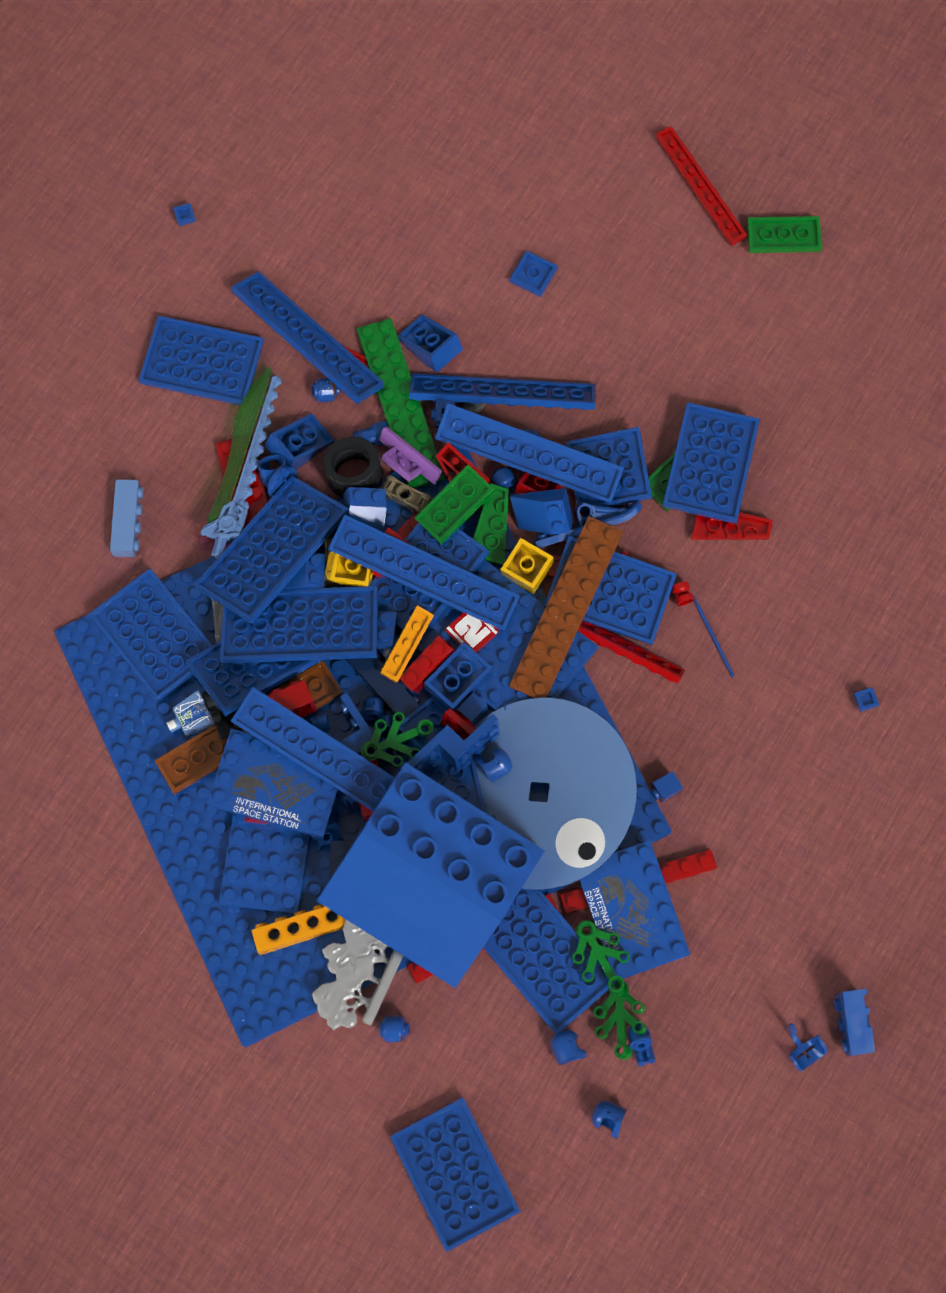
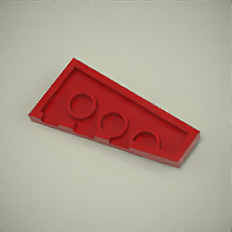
M739 512L738 520L735 524L696 515L691 540H769L773 520Z

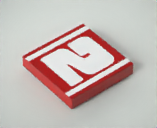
M462 613L445 629V632L459 646L465 642L478 653L499 633V630Z

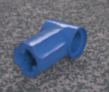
M381 421L373 424L371 428L352 433L353 436L368 440L371 444L382 446L384 444L379 439L383 428L388 427V424Z

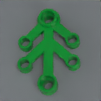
M396 712L392 717L393 723L387 739L378 743L381 733L387 727L386 721L379 719L374 725L375 731L371 741H367L362 745L361 755L368 761H374L379 758L389 762L393 768H399L403 764L402 757L399 755L392 756L383 750L390 748L408 755L412 759L411 752L416 751L418 753L420 750L401 743L419 735L429 736L434 728L433 723L430 720L424 719L419 722L416 728L397 735L400 725L405 720V716L401 712ZM395 716H401L402 721H396ZM382 723L384 725V728L379 729L377 727V724ZM426 726L428 728V731L423 732L421 730V727ZM372 748L374 754H369L367 749ZM394 759H399V760H400V764H399V765L394 764L393 760H394Z
M589 920L581 921L576 928V933L580 939L577 950L572 956V961L577 965L583 963L585 958L583 953L588 941L592 950L586 970L582 974L583 981L586 983L593 981V972L598 960L609 980V990L613 993L622 991L624 980L622 977L615 975L605 956L615 958L620 963L625 964L630 959L629 953L601 946L595 939L607 940L610 945L615 946L620 941L619 935L598 930L595 924ZM587 927L590 929V933L584 934L582 929ZM616 936L617 942H611L610 937ZM620 954H626L627 960H621ZM575 955H581L582 960L577 962L574 958ZM590 973L592 975V978L590 980L585 979L584 974ZM617 981L619 988H613L612 982Z
M616 982L613 985V988H618L619 983ZM624 982V988L619 993H613L609 990L610 996L602 1006H597L594 1009V1015L599 1019H605L608 1014L607 1011L614 1003L616 1004L615 1011L604 1025L598 1026L595 1029V1036L602 1040L606 1039L609 1031L617 1024V1045L614 1048V1054L617 1058L625 1061L632 1056V1048L626 1044L625 1021L632 1026L635 1033L640 1035L645 1033L646 1025L624 1009V1001L631 1005L632 1011L636 1014H642L645 1011L644 1003L637 1001L629 994V987ZM640 1004L641 1008L636 1011V1006ZM603 1010V1014L599 1016V1011ZM641 1024V1030L637 1031V1026ZM604 1030V1034L600 1036L599 1032ZM623 1047V1053L619 1054V1050Z

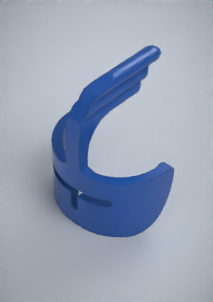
M794 1023L786 1027L790 1037L797 1045V1048L788 1057L799 1072H802L826 1055L827 1048L819 1035L805 1043H801L796 1035L797 1030ZM811 1046H814V1048L807 1052L809 1059L806 1057L805 1054L798 1059L796 1058L802 1052H804Z

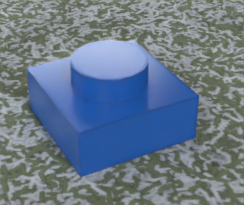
M191 203L173 208L178 226L196 222Z
M873 687L853 694L859 712L879 706Z

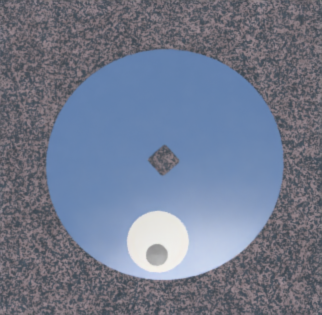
M526 699L507 705L506 711L502 707L492 712L475 725L478 728L492 714L498 718L499 737L493 743L490 742L485 746L481 757L485 762H490L495 758L492 749L501 748L509 755L512 769L508 774L491 783L482 767L475 761L483 802L486 807L485 811L491 817L494 814L496 820L545 850L522 888L539 890L556 888L578 881L589 875L610 858L618 848L628 831L634 814L637 794L636 774L626 745L616 730L597 713L587 707L563 699ZM531 782L550 784L547 802L529 801Z

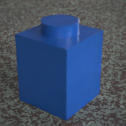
M473 692L459 706L457 711L474 724L488 710L487 700L479 694L477 696Z
M672 771L652 783L651 793L656 800L659 799L663 803L681 792L683 786Z

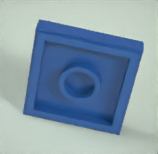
M526 250L511 275L509 282L542 297L558 270V266Z

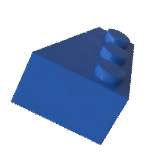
M867 988L841 992L835 995L836 999L833 1000L834 1009L838 1011L840 1018L837 1020L839 1032H842L844 1039L841 1041L842 1050L844 1053L846 1052L847 1057L875 1052L872 1026L869 1025L867 1015L870 1014V1008L866 1007L864 995H868Z

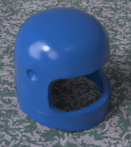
M273 454L259 461L260 480L266 488H268L270 478L277 470L270 469V461L279 460L283 462L282 466H284L286 461L283 455Z
M501 748L492 749L495 758L490 762H485L481 755L475 758V761L482 767L491 783L505 776L512 769L509 755Z
M572 1030L561 1031L551 1039L550 1046L558 1065L588 1056L585 1049L581 1050L578 1048L575 1042L578 1035Z
M608 1100L600 1101L592 1113V1124L597 1129L600 1126L609 1128L612 1131L611 1137L617 1139L627 1109Z

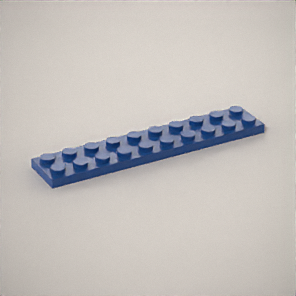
M259 271L232 286V293L356 404L364 401L384 387V382Z
M412 373L409 399L417 401L433 400L436 402V400L455 401V403L470 402L472 404L488 403L490 405L506 404L509 406L524 405L527 407L542 406L545 408L559 407L589 410L595 409L596 384Z
M447 403L435 439L442 442H449L453 446L608 503H612L625 468Z
M344 515L328 548L329 551L502 631L505 630L520 598L518 594L347 515Z
M254 687L231 720L240 728L371 811L374 810L394 778L386 771Z

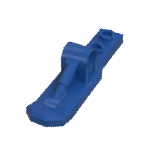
M635 501L625 508H610L609 506H597L586 502H578L574 507V514L578 525L573 526L570 533L553 535L541 533L536 535L537 538L532 539L533 544L537 548H542L567 540L569 536H579L588 516L610 526L628 521L642 509V505L640 502ZM587 506V508H588L587 514L581 516V515H580V509H581V507Z

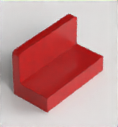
M451 708L444 713L440 722L444 727L448 725L463 740L477 729L457 710L453 711Z

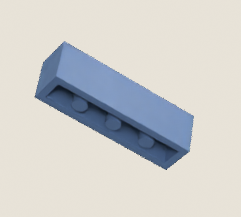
M116 480L110 543V552L113 557H136V552L140 550V541L137 539L138 533H141L139 515L143 513L140 501L144 497V487H141L138 480Z

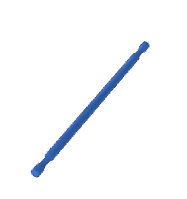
M694 595V602L696 604V607L727 669L729 670L731 677H734L735 674L732 672L731 667Z

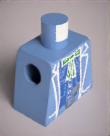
M199 690L173 707L176 718L166 722L171 733L182 728L186 736L203 732L215 725Z

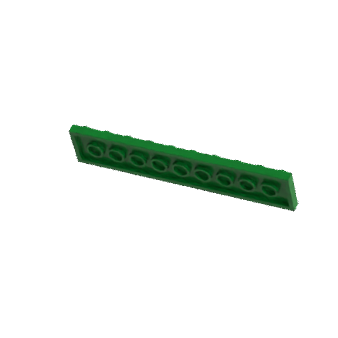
M392 319L356 328L370 370L384 382V387L377 391L389 429L441 469L442 472L438 482L445 480L443 469L436 458L437 451L420 401L409 399L412 378ZM422 474L410 482L407 481V484L414 489L433 484Z

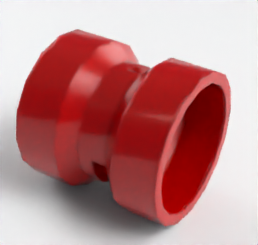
M688 581L672 586L671 592L676 597L675 602L677 606H684L695 600L694 595L690 593Z

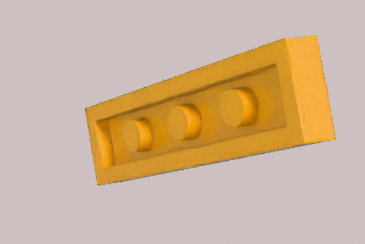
M418 605L415 607L383 665L380 674L396 683L398 682L432 620L433 614Z

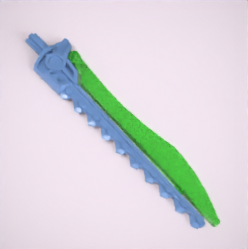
M270 367L266 368V371L251 387L234 420L232 445L227 468L211 512L207 517L209 524L205 525L201 530L202 536L206 535L209 538L215 539L211 554L215 558H218L224 552L226 543H231L244 528L248 513L247 509H249L248 502L245 500L253 494L252 488L249 485L256 481V474L253 473L258 468L259 463L256 457L264 452L263 446L260 443L267 439V433L264 432V429L271 425V421L267 416L275 411L274 405L271 402L278 398V393L274 389L282 384L281 378L273 376L266 399H264L272 374ZM261 406H262V407H263V408H262V412H261V415H260V418H259V421H258V424H257V427H256V430H255V433H254V437H253V440H252V443H251V446H250V449H249V452H248V455H247V458H246V461H245V465H244V468H243V471H242V474H241V477H240V480H239V483H238V486H237V489H236V493H235V496H234L233 501H231V498H232V495H233V492H234V489H235V486H236V483H237V479H238V476H239V473H240V470H241V467H242V464H243V461H244V458H245V455H246V451H247V448H248V445H249V442H250V439H251V436H252V433H253V430H254V427H255V423H256V420H257V417H258L260 408H261Z

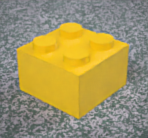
M520 538L502 566L501 574L534 594L553 565V556Z

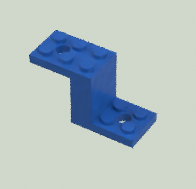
M346 692L340 696L342 703L339 705L344 716L351 718V726L355 733L343 739L340 743L362 756L361 747L365 742L371 741L373 733ZM372 748L367 749L369 754H374ZM343 792L340 794L347 808L351 806L354 811L360 808L359 802Z

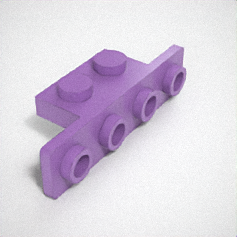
M384 427L379 440L390 450L383 454L381 460L408 482L422 474L430 482L436 484L441 475V469L388 427Z

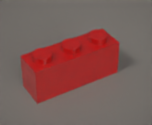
M437 636L401 675L400 680L412 692L419 693L424 687V682L456 649L445 638Z

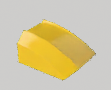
M329 551L325 570L328 580L350 587L371 586L372 570Z

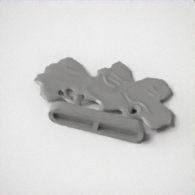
M348 920L345 921L343 927L346 943L333 942L322 949L325 958L329 960V971L336 974V981L322 984L312 993L314 1002L318 1005L320 1017L327 1019V1025L332 1030L340 1026L354 1027L357 1023L355 1010L364 1004L366 1005V1010L362 1022L371 1026L403 958V955L393 950L390 958H387L384 953L387 947L386 944ZM376 949L380 951V955L375 953ZM375 962L387 964L380 979L373 975ZM366 980L377 984L371 998L363 997L361 993V985ZM356 990L359 992V996L355 995ZM351 998L359 999L353 1005H347L346 1003ZM353 1008L352 1012H348L347 1009Z

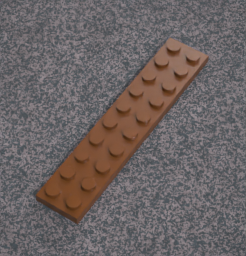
M588 516L509 685L511 689L520 691L531 698H547L622 537V530Z
M324 661L319 662L277 687L284 689L289 687L294 681L305 680L317 710L343 695L342 690ZM215 725L154 760L174 795L218 769L228 738L221 740ZM237 726L238 729H239V731L248 733V732L245 731L244 729H242V728H240L239 726Z

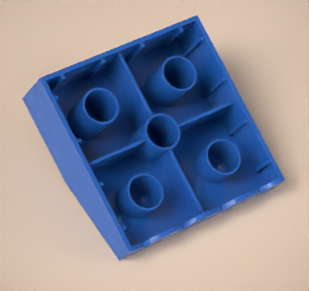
M404 761L317 898V902L456 988L505 916L545 850Z

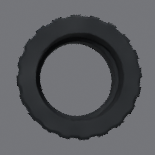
M355 436L344 437L330 445L324 454L323 468L328 485L339 497L343 498V493L349 487H379L383 472L378 452L370 441ZM360 459L369 463L368 468L362 474L355 477H343L336 473L338 468L349 460Z

